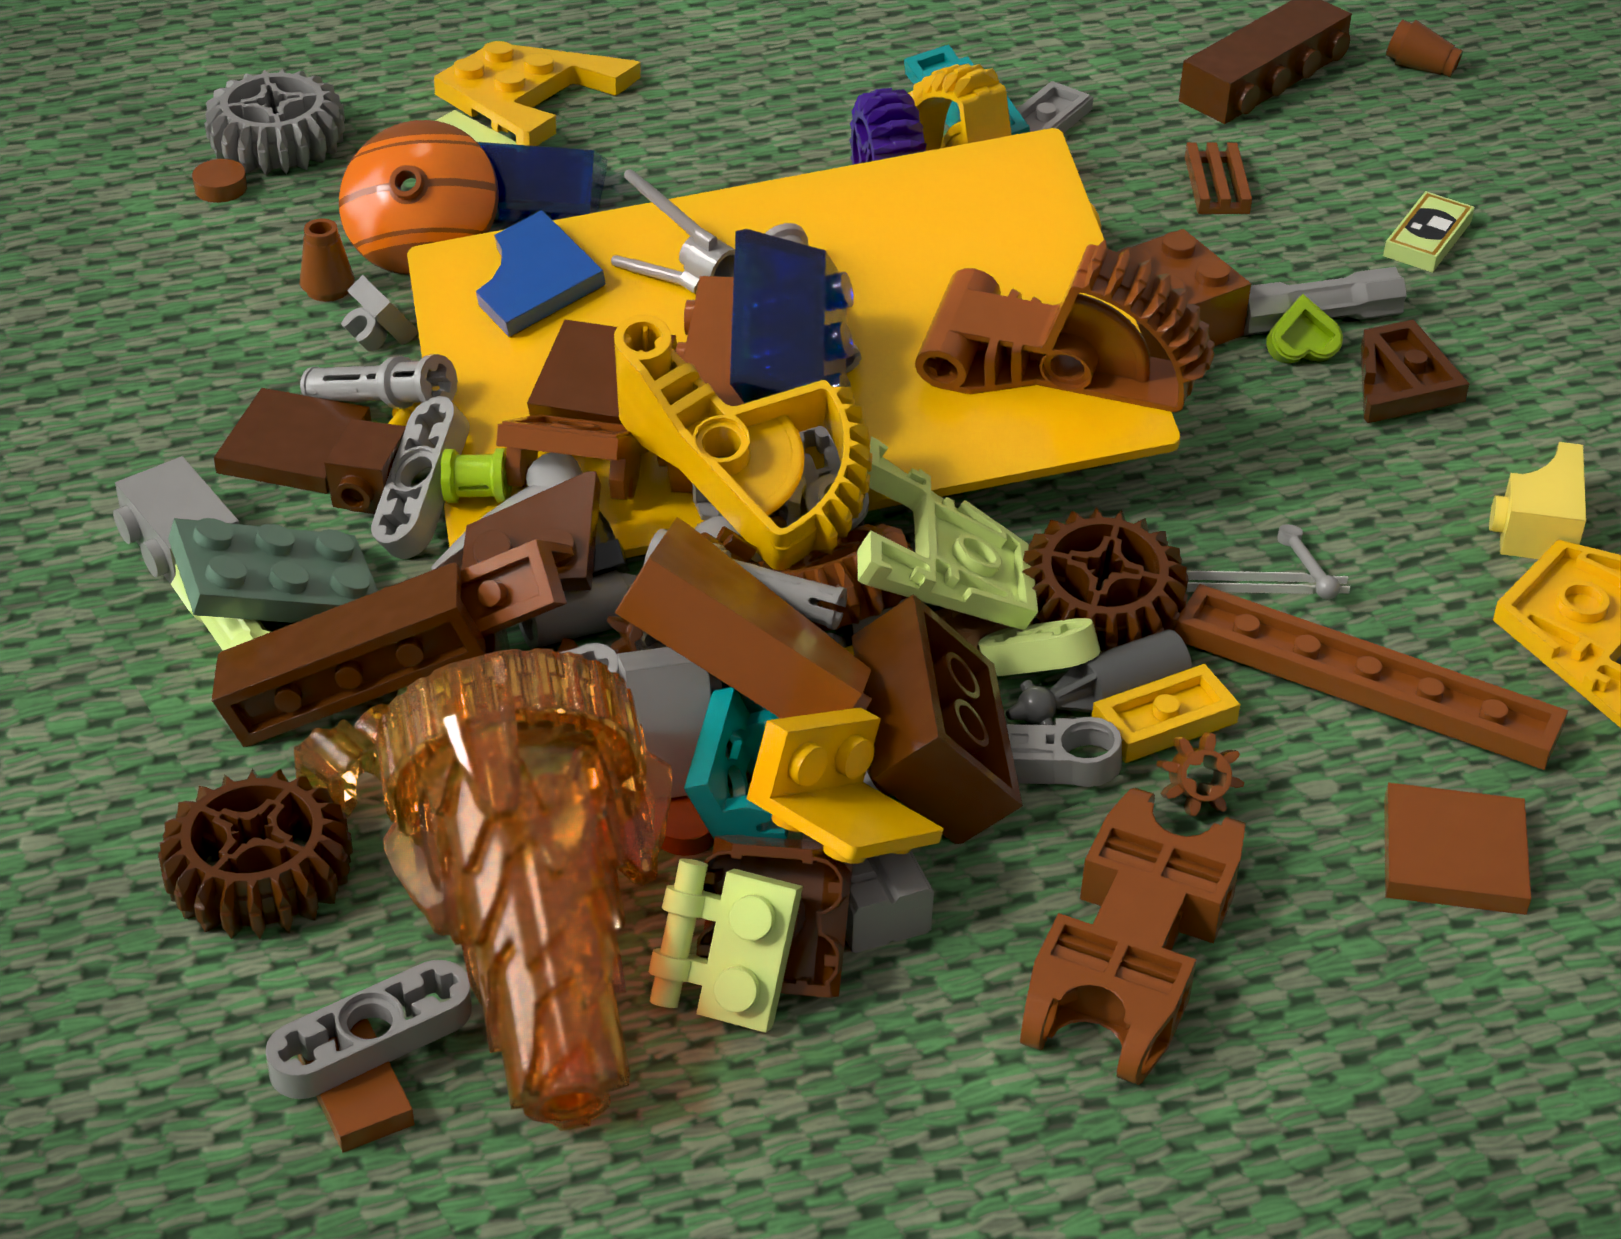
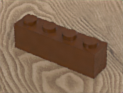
M1291 0L1185 59L1183 61L1179 102L1223 124L1242 114L1250 113L1255 106L1272 96H1279L1294 83L1303 78L1311 77L1318 69L1330 62L1340 60L1346 54L1350 45L1349 28L1352 13L1323 0Z

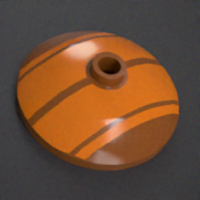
M434 120L407 121L379 132L368 140L354 155L341 182L339 192L340 218L350 242L367 261L390 272L410 275L407 253L412 247L488 233L490 231L498 208V181L493 165L485 151L463 130ZM410 178L416 179L412 189L401 191V185L405 180Z

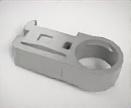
M1056 718V725L1007 724L1018 783L1073 784L1093 787L1112 781L1120 773L1122 767L1120 731L1113 723L1102 718ZM1087 745L1100 746L1108 750L1107 753L1094 758H1081L1069 753L1077 747Z

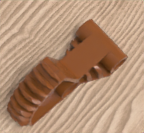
M1105 239L1098 246L1089 244L1086 247L1062 302L1057 305L1044 304L1034 296L1031 301L1023 300L1022 294L1014 288L1011 289L1008 297L1002 296L999 284L986 272L975 268H964L956 271L950 279L916 357L915 368L920 377L930 385L965 394L1039 385L1170 412H1178L1183 409L1186 398L1191 395L1196 379L1202 378L1206 371L1210 369L1214 358L1213 348L1215 343L1209 339V324L1200 321V307L1194 304H1187V289H1171V274H1154L1151 270V260L1138 263L1130 258L1129 248L1120 254L1108 249ZM1079 293H1085L1108 302L1136 319L1159 341L1170 360L1150 357L1148 347L1141 333L1121 312L1098 299Z

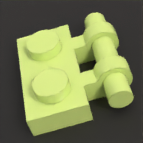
M679 859L674 885H667L662 909L668 912L661 948L653 949L648 972L655 976L650 1002L661 1007L677 1008L683 982H690L702 986L697 1015L765 1033L772 1028L776 1016L803 886L732 869L726 872L722 895L703 891L708 867L706 863L692 859ZM697 918L716 922L708 958L689 954Z

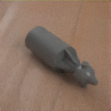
M1165 630L1100 652L1099 656L1093 660L1071 667L1051 690L1042 686H1034L1031 680L1021 683L1022 693L1019 696L1018 702L1006 711V716L1009 720H1024L1032 725H1054L1052 718L1056 709L1092 713L1093 702L1192 668L1189 651L1182 638L1175 631Z

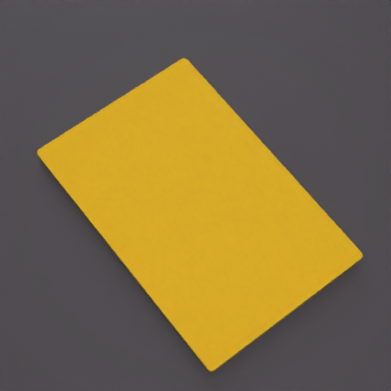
M1043 129L668 199L701 228L739 252L740 265L734 277L770 278L775 321L761 398L820 380H826L832 387H851L852 394L855 397L854 405L862 406V412L865 416L864 425L868 426L870 436L889 447L883 457L907 474L913 468L917 471L921 469L930 475L931 491L940 497L1169 453L1177 450L1180 445V432L1170 411L1039 385L965 394L932 386L924 381L916 371V357L950 279L956 271L964 268H975L986 272L999 284L1002 296L1008 297L1011 289L1014 288L1022 294L1023 300L1031 301L1034 296L1044 304L1057 305L1062 302L1086 247L1089 244L1098 246L1104 240L1063 132L1059 129ZM652 202L553 220L603 270L606 285L510 337L480 308L476 296V291L493 278L501 265V255L497 250L494 235L503 230L412 247L408 251L407 257L422 358L431 354L446 356L456 370L458 380L457 391L452 402L469 421V433L461 455L494 454L496 448H507L496 446L498 424L505 420L530 416L527 406L528 399L564 320L617 327L628 317L648 314L660 318L667 324L671 330V335H676L677 344L678 342H686L688 335L685 334L684 330L685 303L687 300H695L696 294L679 284L631 272L611 264V258L614 255L684 272V265L679 261V254L683 244L690 237L686 231ZM784 223H795L805 231L808 237L807 249L810 255L819 259L826 270L824 287L839 312L853 343L858 347L861 354L859 364L850 372L842 375L828 373L824 361L806 330L794 303L782 298L778 293L774 282L776 275L772 267L763 263L758 254L757 247L761 237L771 228ZM782 241L781 245L785 252H789L790 248L787 242ZM1079 293V294L1087 295V296H1089V297L1098 299V300H1100V301H1102V302H1104V303H1106V304L1112 306L1113 308H1115L1116 310H1118L1119 312H1121L1125 317H1127V318L1136 326V328L1139 330V327H1138V325H1137L1136 319H1134L1133 317H1131L1129 314H1127V313L1124 312L1123 310H1121V309L1115 307L1114 305H1112V304H1110V303H1108V302H1105V301H1103V300H1101V299H1099V298L1093 297V296L1088 295V294H1085V293ZM811 298L810 301H811L812 305H814V301H813V299ZM818 314L824 328L828 329L823 318ZM440 386L432 387V391L440 389ZM816 446L806 448L805 454L811 455L816 469L823 468L824 454H820ZM538 451V458L550 452ZM651 451L641 454L639 479L634 498L628 497L627 500L612 499L610 497L609 473L611 460L572 455L583 473L586 471L597 472L601 483L599 510L609 522L616 539L618 538L623 546L626 558L646 554L654 534L659 529L668 530L677 517L693 528L705 521L701 520L693 502V493L671 492L667 467H659L657 455ZM525 484L524 487L512 486L511 496L528 486ZM869 488L868 511L902 505ZM460 497L458 503H447L445 501L444 513L449 547L466 531L467 525L478 521L501 503H497L495 497ZM781 516L769 517L779 528L786 527L787 522Z

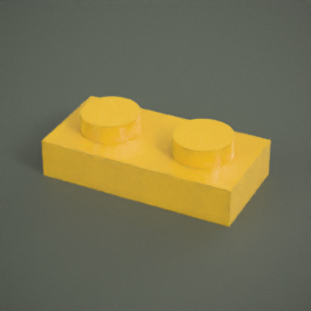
M1202 664L1093 702L1092 717L1102 718L1111 722L1120 731L1122 760L1128 763L1175 746L1174 738L1177 736L1184 737L1189 741L1202 736L1204 732L1211 733L1236 724L1241 704L1207 665Z

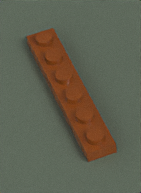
M1202 584L1198 585L1182 610L1175 628V632L1182 638L1185 644L1542 770L1546 768L1568 714L1566 709Z

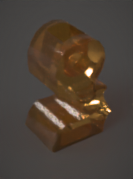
M380 704L366 711L355 723L354 727L343 719L339 722L338 726L332 729H313L307 739L294 747L296 779L306 775L314 789L327 787L334 803L341 805L342 812L348 818L358 804L356 798L358 776L368 772L388 790L392 789L417 772L423 765L429 753V737L392 706Z

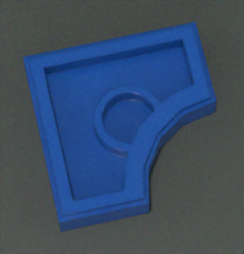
M541 210L494 235L497 250L501 255V265L493 278L476 291V296L480 308L510 337L606 284L603 270Z

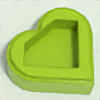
M1302 294L1272 327L1267 336L1266 345L1273 359L1281 363H1295L1302 358L1321 362L1330 359L1339 352L1343 343V334L1341 328L1332 318Z

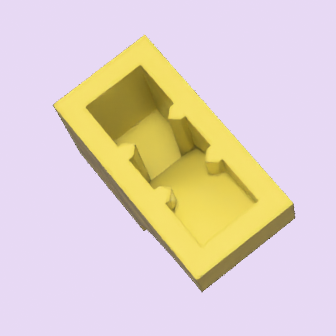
M1559 442L1555 457L1543 468L1526 474L1510 473L1505 496H1494L1489 522L1490 531L1500 532V554L1539 559L1557 540L1580 545L1586 523L1583 445Z

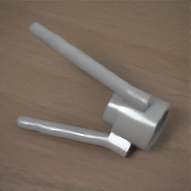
M632 169L625 171L624 176L626 180L686 231L690 237L683 244L679 254V261L684 265V272L614 255L611 258L613 266L679 284L694 294L697 292L700 276H735L740 265V254L737 250L701 228Z

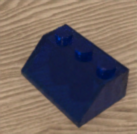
M477 142L487 154L496 173L499 189L498 221L520 222L528 218L530 213L535 214L541 210L546 215H551L552 221L598 212L608 159L595 150Z
M750 229L735 232L730 385L744 403L820 380H826L832 387H851L846 375V358L853 355V340L847 325V308L852 307L854 303L853 288L846 272H839L826 250Z

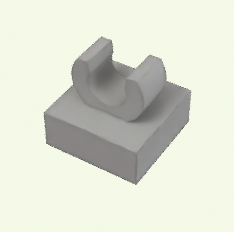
M362 275L347 290L363 307L349 312L341 325L352 336L356 337L355 339L367 351L378 350L386 340L387 331L401 345L409 343L418 334V329L365 276Z

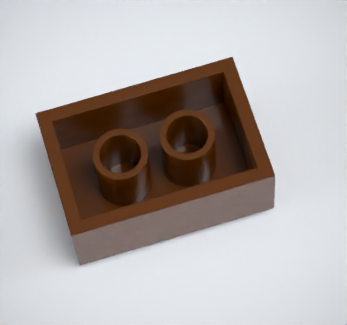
M914 594L853 634L851 637L854 656L871 669L863 693L872 698L866 710L881 718L874 742V757L867 769L869 777L876 788L887 796H895L911 810L943 828L942 834L954 844H962L1021 808L1023 803L994 663Z

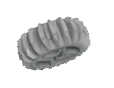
M285 69L280 70L278 73H268L264 70L262 74L255 76L246 73L243 80H229L226 82V88L214 90L213 98L206 102V122L204 123L206 137L210 140V146L214 149L216 158L230 159L241 163L245 168V173L258 167L263 170L265 176L274 168H281L287 174L289 167L295 165L307 170L309 160L323 163L325 153H336L337 143L343 142L345 116L343 104L340 103V96L335 93L333 85L323 83L319 76L307 77L304 71L291 74L287 73Z

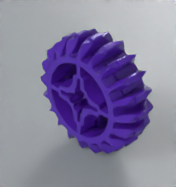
M882 88L858 95L852 109L853 119L850 122L851 138L849 140L851 144L852 155L850 159L852 165L926 151L927 143L924 141V126L920 123L919 110L915 106L914 99L905 89L892 90V88Z

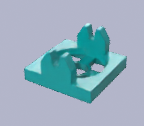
M732 687L714 690L710 697L684 790L713 839H715V836L722 835L787 839L789 830L776 825L771 819L772 814L746 799L748 795L746 772L748 771L752 778L767 720L779 719V717L768 710L749 713L738 691ZM730 739L733 746L728 759L725 754L727 743ZM728 773L733 785V798H731L729 793Z

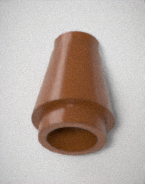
M1403 19L1397 26L1386 51V56L1395 59V65L1439 75L1443 74L1448 77L1452 76L1463 55V50L1455 47V45L1418 20L1410 23Z
M325 218L311 220L304 226L300 286L307 292L309 297L317 301L329 302L341 299L349 293L347 290L354 284L355 277L338 232L337 224Z

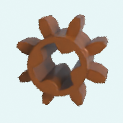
M1204 732L1200 738L1199 748H1192L1190 742L1184 737L1177 736L1174 738V745L1179 753L1175 755L1172 761L1162 760L1157 761L1156 764L1161 770L1169 772L1171 782L1160 793L1162 797L1170 799L1176 798L1181 794L1186 796L1184 804L1185 813L1195 817L1200 811L1202 801H1208L1217 811H1226V802L1222 796L1229 787L1240 788L1244 787L1245 783L1239 778L1232 777L1230 766L1231 763L1237 760L1240 753L1237 750H1226L1221 753L1214 751L1216 735L1213 733ZM1203 762L1205 768L1213 770V779L1211 783L1203 782L1197 786L1196 781L1186 778L1189 765H1201Z

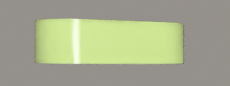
M1088 618L1029 624L1025 631L1013 627L1005 628L986 635L978 642L980 652L994 663L997 676L1073 667L1093 660L1101 652L1093 621Z

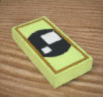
M1425 191L1386 240L1383 256L1433 273L1472 222L1475 207Z

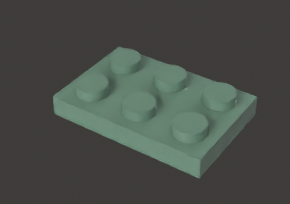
M174 518L168 540L193 615L296 623L378 591L355 535L345 534L332 529L317 532L287 529L276 524H263L261 526L232 524L214 518H203L200 520Z

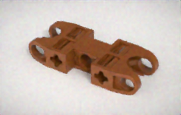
M1131 788L1107 814L1085 858L1080 899L1099 905L1101 908L1093 924L1058 913L1034 962L1024 1010L1020 1044L1041 1051L1048 1037L1052 1038L1060 1028L1070 1023L1085 1021L1100 1024L1111 1030L1122 1045L1116 1077L1140 1085L1169 1048L1190 999L1197 959L1173 952V946L1179 933L1214 944L1234 898L1246 823L1225 817L1221 825L1214 823L1209 830L1199 835L1183 836L1173 834L1163 829L1154 817V793Z

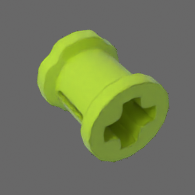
M496 448L494 454L459 455L455 449H444L441 459V490L444 501H447V503H458L460 497H495L497 503H502L510 498L512 486L507 485L505 469L507 448Z

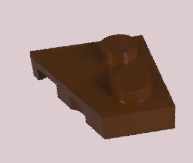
M1414 319L1364 330L1361 343L1363 415L1367 423L1466 402L1469 382Z
M586 471L467 525L461 570L532 540L539 539L572 546L574 555L555 563L563 591L591 590L601 483L597 472Z

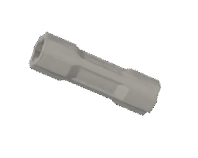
M1396 267L1359 271L1345 278L1294 285L1282 282L1252 285L1244 336L1269 333L1272 327L1302 294L1308 297L1332 319L1348 317L1355 320H1367L1400 315L1404 312V301L1407 297L1404 278L1400 276Z

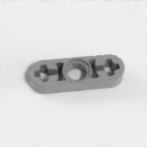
M436 396L429 398L428 402H422L410 415L372 521L371 532L373 537L392 556L399 559H408L416 556L431 542L445 503L441 490L442 453L444 449H455L461 455L469 433L468 419L447 397ZM427 467H432L430 474L425 480L416 486L410 487L411 481L420 471Z
M427 961L280 1027L271 1035L266 1045L267 1065L272 1086L277 1092L289 1098L306 1099L315 1097L379 1065L393 1061L457 1031L465 1025L472 1012L471 985L467 972L461 966L451 961ZM436 993L437 996L441 999H450L440 1003L438 999L434 996H425H427L428 994ZM402 1006L405 1008V1015H406V1017H409V1016L412 1015L413 1018L408 1019V1020H406V1019L404 1018V1012H403ZM366 1018H380L391 1025V1028L384 1035L374 1039H362L350 1032L357 1022ZM337 1037L340 1051H336L334 1039L328 1042L329 1038ZM302 1054V1056L307 1061H315L307 1065H302V1063L298 1059L290 1058L295 1055Z

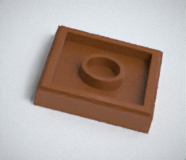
M1388 782L1384 798L1385 898L1527 915L1531 902L1524 798Z

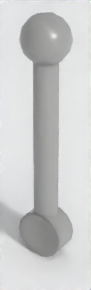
M1285 524L1280 526L1277 536L1278 542L1291 546L1316 581L1317 595L1326 600L1335 598L1340 591V583L1335 577L1325 574L1302 542L1303 530L1295 525Z

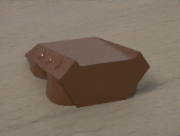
M746 835L715 836L713 855L707 857L704 861L708 867L703 891L722 895L726 872L732 869L803 886L780 993L828 998L839 997L853 864L829 857L823 851L824 845L817 841ZM705 919L704 931L697 939V956L708 958L715 921Z

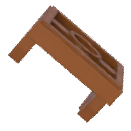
M537 414L502 421L501 424H498L496 446L507 447L505 469L508 486L524 487V484L527 485L526 476L528 469L538 458V451L611 460L609 473L610 497L612 499L627 500L628 497L634 498L639 479L641 454L650 452L641 446L623 424Z

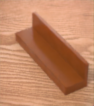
M535 539L461 570V600L483 637L567 604L555 563L574 555L571 545Z

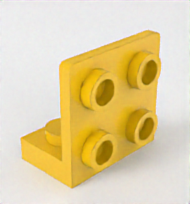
M859 707L767 720L746 799L772 814V821L779 827L804 833L824 845L823 851L829 857L850 864H859L864 862L865 858L889 853L907 854L913 848L938 844L943 833L941 826L863 782L866 771L874 757V742L881 718Z

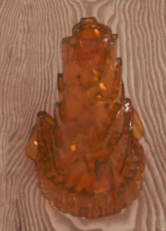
M535 648L530 651L519 649L501 650L447 664L434 670L428 677L419 678L407 686L405 693L396 696L388 705V712L381 716L377 725L376 749L383 802L386 806V813L391 822H393L383 838L384 851L394 873L414 904L425 915L434 933L441 936L450 935L455 945L461 944L470 986L483 1007L490 1053L502 1051L510 1108H523L524 1114L529 1119L541 1123H551L560 1131L591 1126V1120L601 1115L611 1103L609 1092L629 1086L630 1068L616 993L626 992L616 932L624 929L626 924L617 869L634 884L641 886L655 881L658 876V854L666 834L673 774L669 763L647 751L642 724H639L632 691L630 688H626L625 680L618 673L608 670L607 665L597 660L584 659L583 655L572 652L558 653L552 649Z

